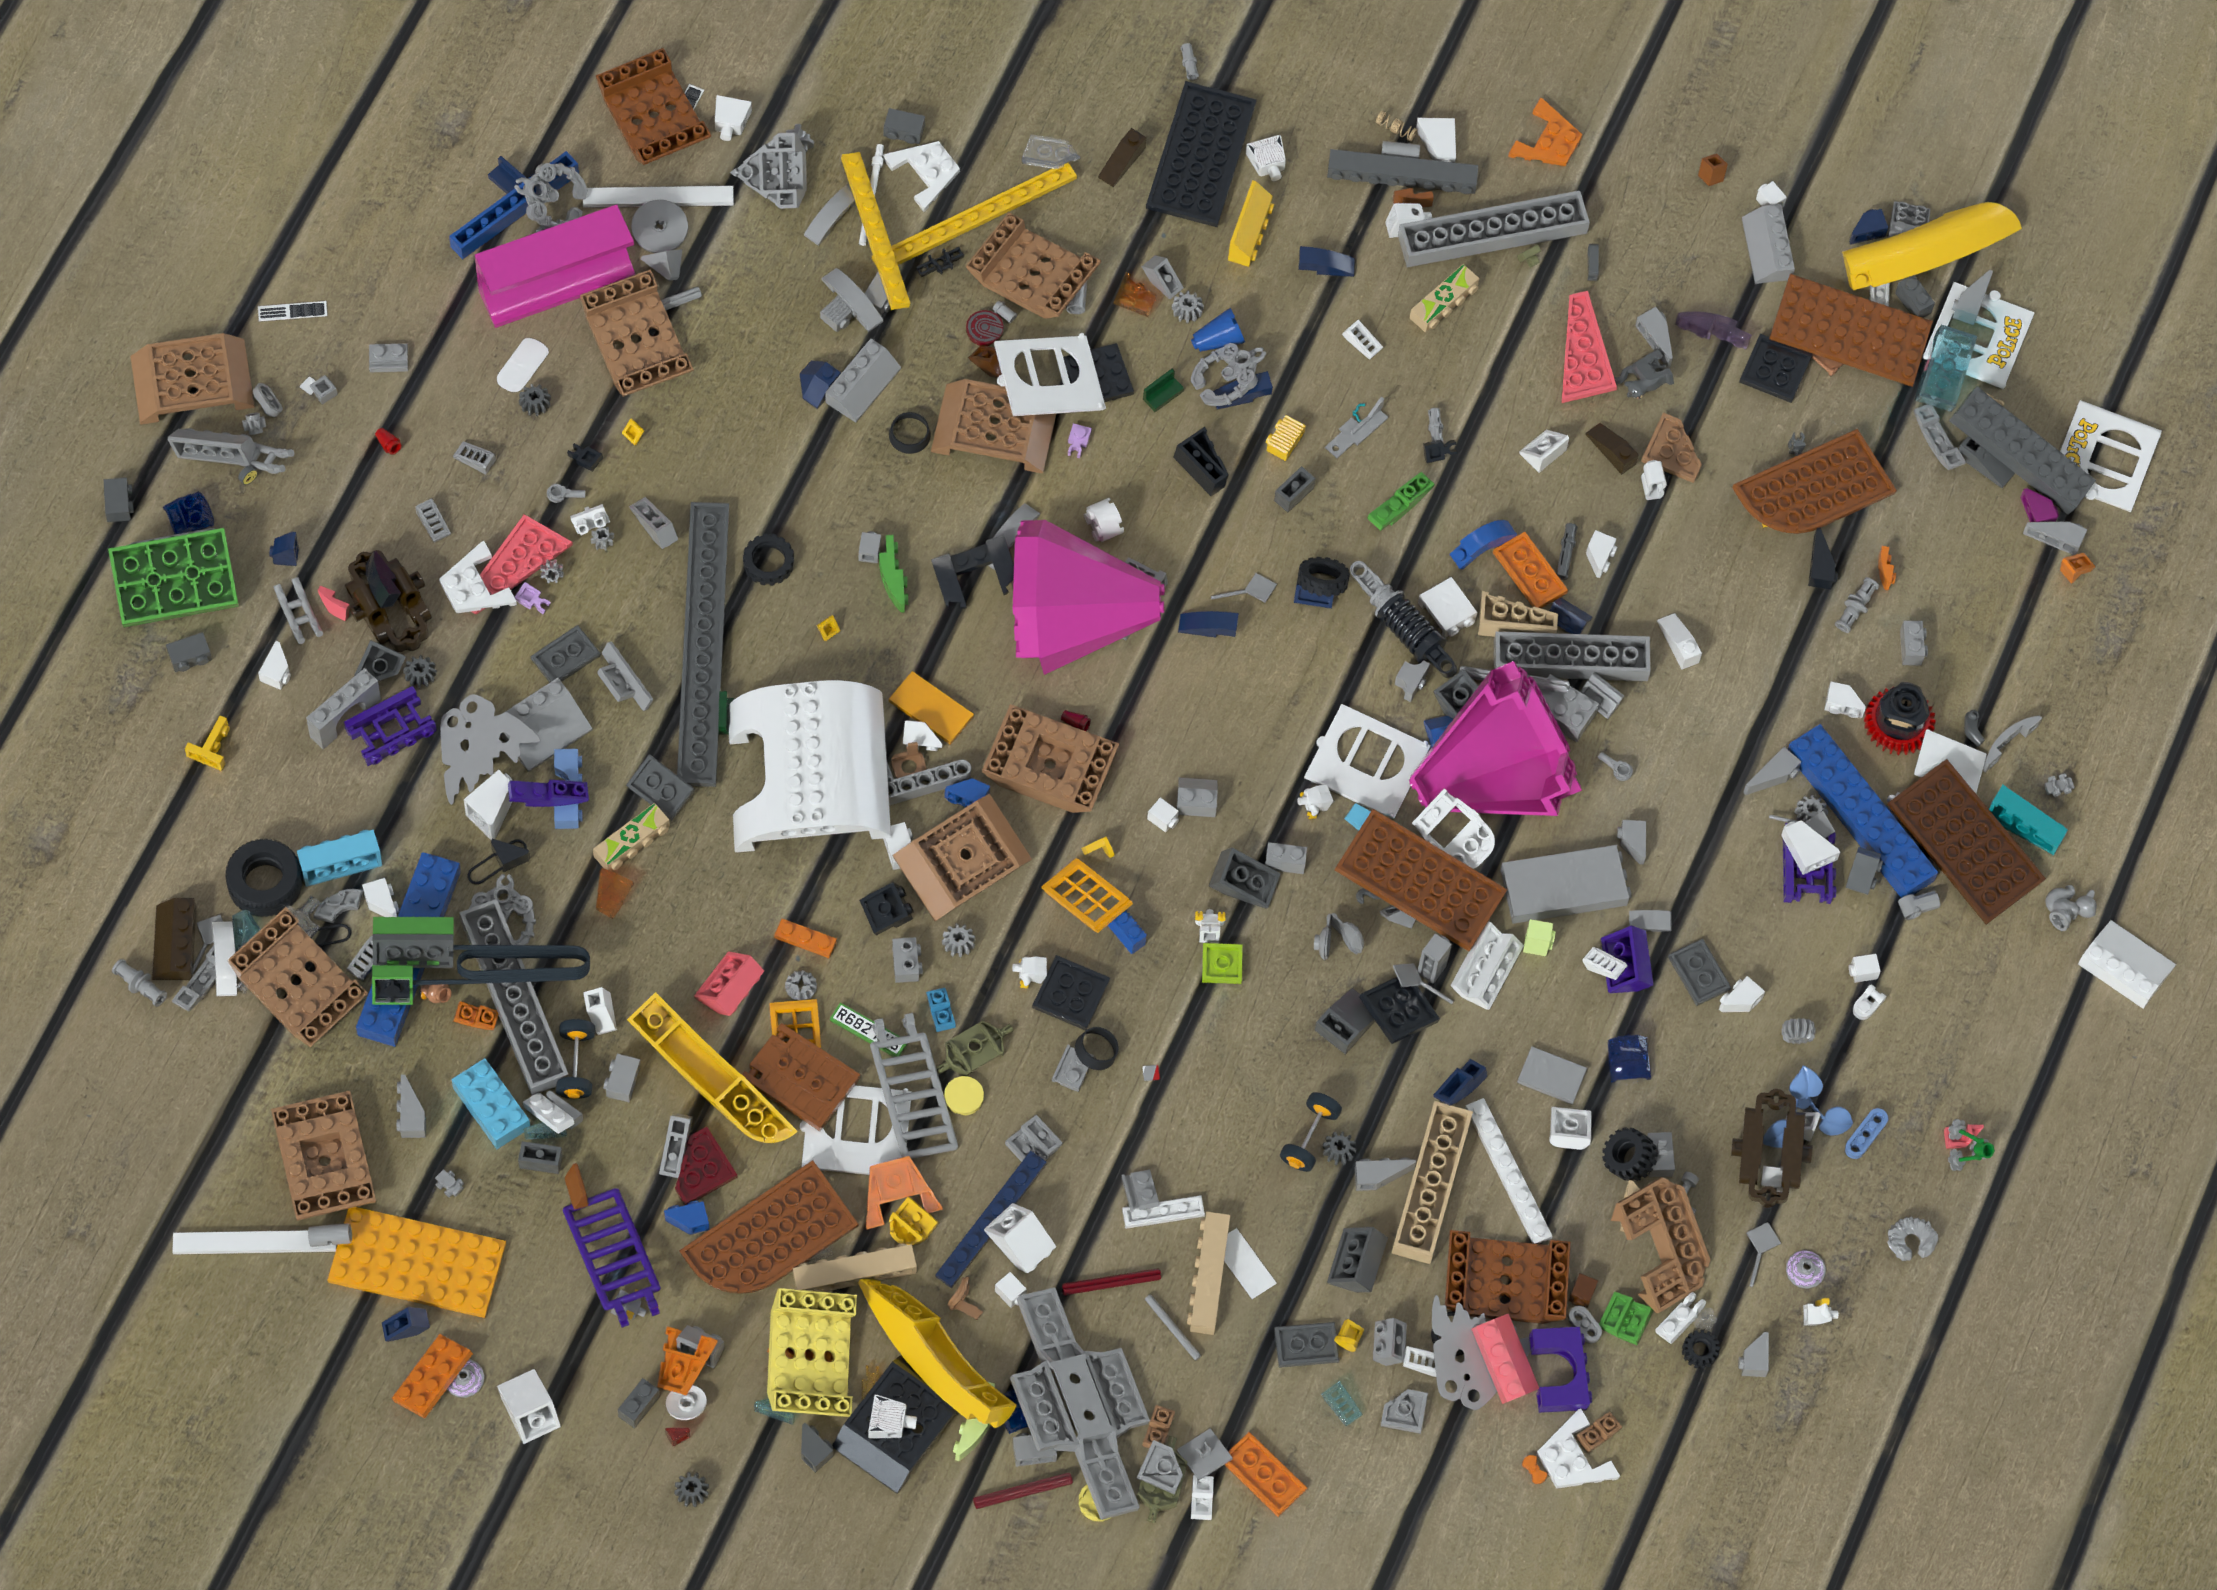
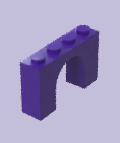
M1580 1327L1532 1329L1529 1334L1531 1355L1557 1354L1564 1357L1573 1369V1380L1563 1386L1540 1387L1536 1393L1538 1412L1577 1411L1580 1408L1587 1410L1590 1403H1592V1393L1588 1391L1590 1376L1589 1372H1586L1585 1369L1587 1354L1583 1353L1585 1338L1584 1334L1580 1331Z

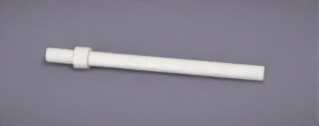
M877 144L875 156L872 158L871 164L873 168L870 184L874 196L880 168H882L884 160L882 158L884 145ZM862 223L859 244L865 246L867 236Z

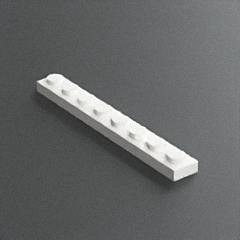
M1483 1098L1466 1105V1110L1473 1111L1471 1121L1532 1244H1541L1552 1239V1234L1485 1099Z

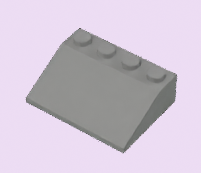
M556 678L505 711L522 721L540 738L539 742L519 744L521 755L518 759L528 772L554 756V749H564L592 731L589 722L559 678ZM502 732L500 734L505 743L510 740V736L507 733Z

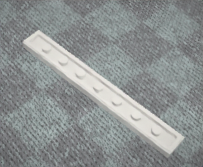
M733 186L587 188L586 199H583V208L610 207L616 204L618 207H641L652 200H667L678 206H732Z
M308 1231L173 1233V1254L336 1252V1245H332V1243L328 1246L310 1247Z

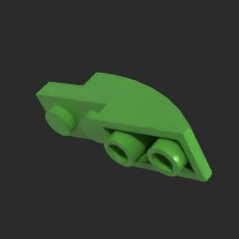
M1420 472L1396 490L1394 496L1372 511L1367 519L1380 531L1389 524L1392 526L1408 513L1435 484Z
M886 535V553H879L881 578L893 604L900 612H905V605H908V594H904V588H907V576H903V569H899V561L895 559L894 554L898 553V542H894L893 535Z

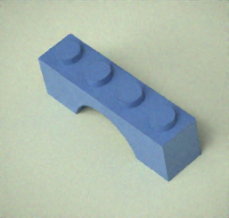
M554 749L555 775L563 778L565 781L582 782V774H579V768H582V756H578V749ZM579 803L554 806L555 829L579 828V821H583L582 810H579Z

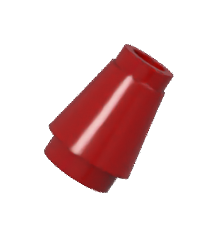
M384 428L376 431L375 436L386 453L393 455L401 449L402 445L399 438Z

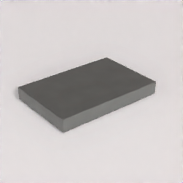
M577 625L531 655L530 658L550 683L556 678H559L561 682L600 657L601 654Z
M650 754L626 784L628 788L650 805L655 803L671 821L696 790Z
M1703 939L1668 955L1670 962L1696 1006L1731 990L1729 982Z
M1335 1322L1274 1327L1279 1368L1339 1363L1338 1345L1334 1341L1336 1337Z

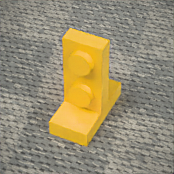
M219 716L202 748L188 742L185 747L186 757L222 771L225 766L224 757L216 753L220 749L222 738L227 736L230 729L227 718Z

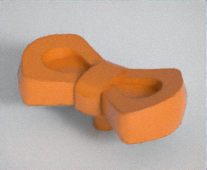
M1534 1455L1526 1456L1522 1461V1466L1532 1475V1482L1534 1484L1545 1482L1548 1475L1540 1470L1537 1465V1457Z

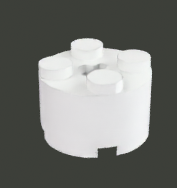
M1110 498L1088 506L1087 513L1084 514L1087 524H1091L1094 530L1092 535L1096 542L1099 540L1104 542L1124 533V527L1120 528L1119 523L1122 522L1115 504L1109 503Z

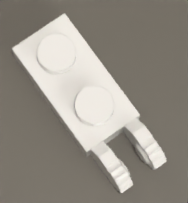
M1691 1292L1684 1299L1683 1303L1681 1302L1655 1329V1332L1672 1344L1697 1318V1315L1704 1308L1706 1301L1701 1299L1696 1303L1693 1310L1690 1309L1689 1306L1696 1299V1294Z

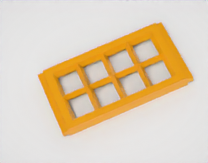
M1077 858L1042 886V889L1049 896L1097 933L1133 904L1127 896ZM1077 870H1081L1086 876L1075 884L1069 877ZM1091 878L1097 884L1086 893L1080 886ZM1066 881L1072 887L1061 895L1055 889ZM1102 887L1108 893L1099 901L1090 896ZM1077 889L1083 896L1072 904L1066 897ZM1113 895L1119 902L1108 910L1102 903ZM1088 898L1094 905L1083 913L1077 906ZM1098 907L1106 912L1096 921L1088 917Z
M817 999L769 1003L773 1035L777 1036L779 1033L777 1032L779 1026L777 1013L792 1012L793 1024L786 1026L794 1029L796 1033H798L797 1028L812 1027L813 1039L807 1040L821 1048ZM811 1011L812 1023L797 1024L796 1012Z

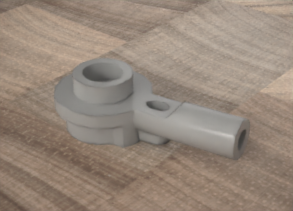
M553 484L547 489V498L555 503L563 501L565 497L585 498V490H570L560 484Z
M1603 752L1599 754L1598 758L1614 769L1613 774L1616 779L1626 781L1631 778L1633 769L1628 763L1616 762Z

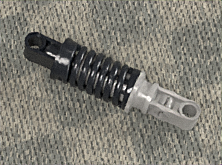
M1354 562L1350 567V572L1364 592L1371 598L1370 603L1377 607L1375 616L1390 628V631L1400 639V642L1409 649L1411 654L1415 655L1419 664L1423 660L1429 661L1443 677L1451 678L1455 676L1457 666L1453 659L1443 650L1447 639L1441 636L1430 625V622L1425 620L1423 615H1420V611L1416 610L1414 605H1410V600L1405 599L1402 590L1394 592L1392 590L1393 587L1390 584L1385 585L1364 562ZM1358 569H1365L1362 575H1356ZM1445 664H1452L1451 669L1448 671H1443V666Z

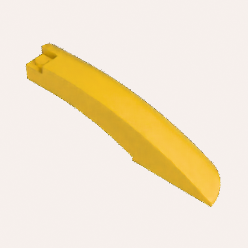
M1984 202L1945 213L1935 220L1901 234L1843 251L1849 286L1852 290L1870 285L1876 287L1950 263L2021 230L2020 221L2007 207L1999 203Z
M656 992L627 1019L672 1067L749 1138L763 1143H776L784 1141L798 1132L742 1074L710 1047Z
M859 1279L858 1284L868 1304L894 1346L913 1370L936 1394L968 1420L977 1418L979 1422L983 1424L989 1423L994 1428H997L1010 1418L1016 1408V1404L989 1384L969 1364L940 1323L941 1318L911 1294L897 1286L881 1284V1281L873 1279Z

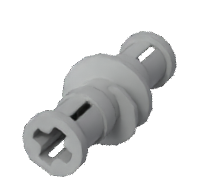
M1865 577L1863 580L1864 584L1855 595L1850 594L1848 600L1845 601L1847 608L1844 610L1840 620L1835 622V626L1841 631L1849 633L1851 631L1850 627L1857 620L1860 612H1868L1865 604L1869 602L1873 592L1880 587L1871 578Z
M125 959L118 960L113 966L112 973L121 976L129 984L128 989L131 993H138L140 991L156 1007L166 1000L167 992L161 991L150 981L151 975L149 973L144 974L142 970L137 971L126 964Z

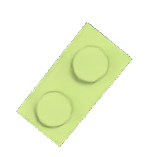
M1530 919L1523 952L1546 956L1548 950H1552L1556 931L1552 930L1553 923Z

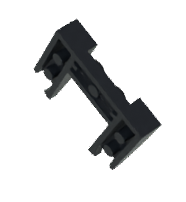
M1004 535L986 540L985 545L952 556L948 553L931 559L947 607L950 606V602L961 603V609L967 608L958 575L993 564L1003 595L1009 593L1006 587L1014 580V563Z

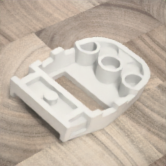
M1445 789L1412 822L1426 841L1473 869L1478 867L1491 854L1495 845V838L1491 829L1484 823L1479 814L1460 799L1447 793ZM1456 806L1471 821L1443 848L1429 833Z

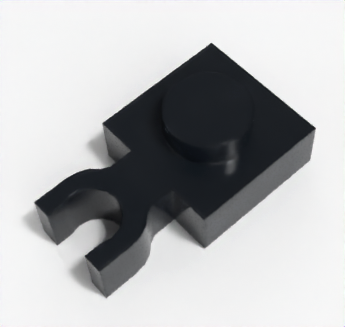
M1442 440L1423 443L1426 463L1445 460V454H1458L1456 449L1450 450L1452 445H1457L1456 441L1450 440L1446 444H1443Z
M575 443L573 448L576 452L567 451L568 457L576 459L578 465L592 472L603 459L602 453L588 446L582 450Z

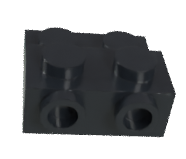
M891 882L859 900L875 935L893 926L898 928L913 919L911 914L914 913V910L909 902L906 903L904 897L907 895L901 885L899 886Z

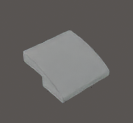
M1037 1115L1023 1124L1018 1132L1005 1141V1145L1021 1162L1030 1151L1046 1161L1063 1144Z

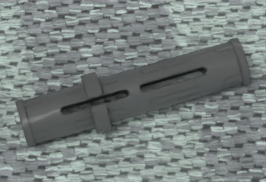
M1572 523L1565 525L1564 537L1560 543L1562 548L1556 572L1560 580L1568 579L1572 551L1576 545L1575 536L1578 526Z

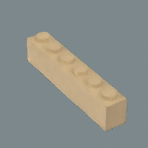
M1206 1212V1217L1201 1218L1200 1230H1204L1203 1237H1199L1197 1249H1201L1200 1256H1196L1195 1268H1198V1275H1193L1192 1286L1196 1287L1195 1294L1191 1293L1189 1305L1193 1306V1312H1188L1187 1324L1191 1325L1190 1332L1214 1335L1230 1215Z
M898 1244L895 1248L887 1249L883 1247L876 1249L875 1252L867 1253L863 1251L855 1254V1256L847 1257L843 1255L835 1260L828 1261L823 1259L810 1265L803 1263L793 1268V1278L796 1290L827 1292L859 1285V1279L881 1281L916 1274L917 1266L912 1244Z

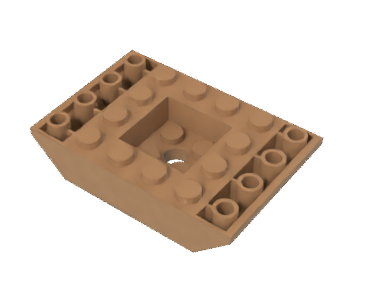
M1010 704L982 772L997 785L1072 813L1091 812L1119 747V743ZM1052 761L1056 766L1049 769L1045 766V763Z
M990 794L975 801L892 855L934 921H937L1032 860ZM961 850H968L971 854L970 859H963L960 855Z
M350 1091L271 1109L297 1221L376 1202ZM326 1157L331 1160L327 1166L319 1164L322 1158Z

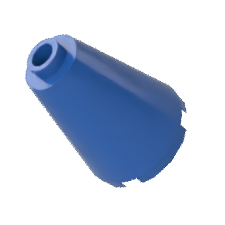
M1231 308L1225 310L1193 334L1194 338L1191 339L1194 349H1199L1200 352L1223 348L1229 343L1236 345L1245 343Z

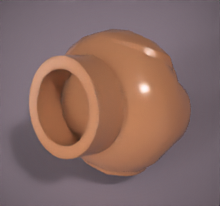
M448 984L423 985L420 988L421 999L425 1000L428 998L432 1003H445L451 997V990Z

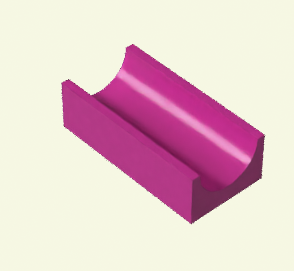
M618 205L610 206L475 254L479 293L494 327L497 328L579 299L582 294L636 275L627 252V247L633 246L634 241Z

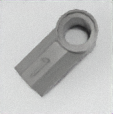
M1935 891L1918 896L1907 895L1898 900L1905 920L1914 919L1920 916L1921 913L1940 908V899Z

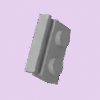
M407 343L370 344V372L408 371Z
M1596 673L1591 675L1580 691L1599 703L1598 712L1607 719L1612 716L1620 701L1625 697Z
M1067 1045L1052 1077V1082L1060 1083L1064 1087L1079 1092L1089 1068L1078 1059L1075 1048L1070 1047V1045Z
M1150 1169L1130 1173L1127 1176L1125 1174L1122 1175V1183L1131 1212L1135 1209L1143 1210L1159 1206Z

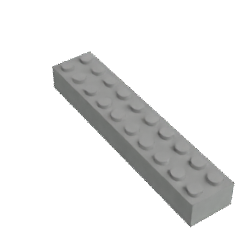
M1575 191L1400 224L1398 238L1406 266L1412 267L1587 234L1590 222L1581 192Z
M497 899L459 912L460 921L470 945H515ZM476 958L480 970L525 969L521 958ZM531 982L486 983L531 1095L554 1088L559 1079L569 1077Z

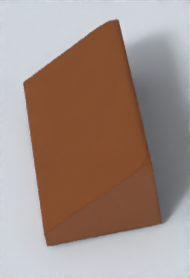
M574 1163L565 1176V1182L573 1209L587 1207L589 1203L577 1163Z

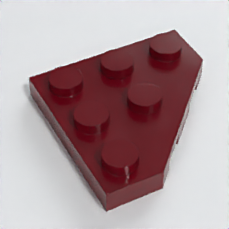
M708 1127L689 1136L687 1149L675 1186V1191L684 1205L697 1201L738 1178L737 1173Z

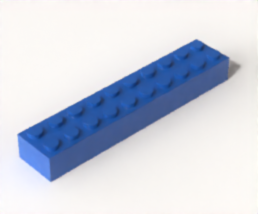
M1821 724L1789 743L1787 750L1801 761L1800 771L1860 847L1881 853L1880 860L1883 863L1880 872L1901 898L1907 895H1914L1935 881L1938 871Z
M422 852L398 917H444L461 873L460 863ZM413 968V980H421L425 968ZM413 985V999L418 985ZM371 986L356 1025L357 1035L396 1047L411 1005H372Z

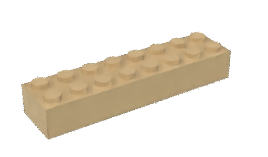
M1434 1101L1392 1254L1431 1264L1473 1111Z

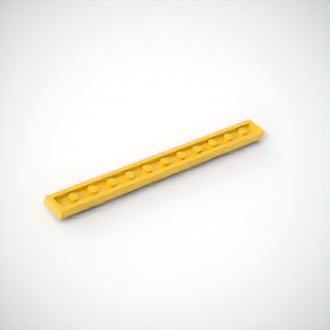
M1067 161L892 245L897 265L1076 180V173Z

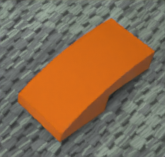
M1882 546L1878 558V569L1884 589L1889 590L1890 585L1895 583L1896 573H1893L1894 565H1890L1892 555L1888 554L1889 547Z
M460 1001L453 1021L475 1028L494 1030L498 1012L482 1005L476 1007Z

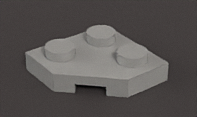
M1407 1389L1394 1400L1384 1404L1381 1426L1421 1434L1428 1393Z
M1153 1440L1137 1479L1175 1495L1183 1476L1173 1449Z

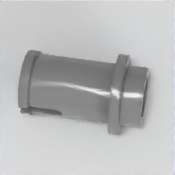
M998 301L993 306L994 313L999 314L1009 323H1012L1017 317V313L1007 307L1004 301Z

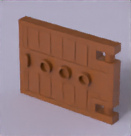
M781 1023L777 1028V1032H779L777 1036L772 1034L749 1064L751 1070L749 1072L744 1071L742 1075L760 1093L818 1131H821L859 1081L860 1074ZM785 1037L789 1039L787 1043L783 1041ZM757 1074L761 1075L759 1080L755 1078Z

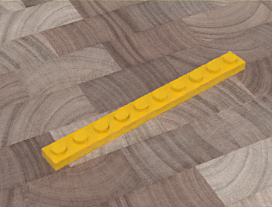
M860 152L842 154L841 160L891 310L908 308L910 300Z

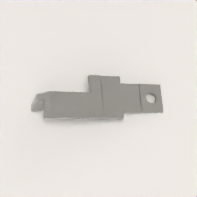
M1381 397L1368 416L1360 423L1351 417L1339 428L1341 433L1325 446V449L1334 457L1339 458L1353 444L1358 446L1388 418L1381 411L1384 405V398ZM1336 446L1339 448V450L1334 451L1332 448Z

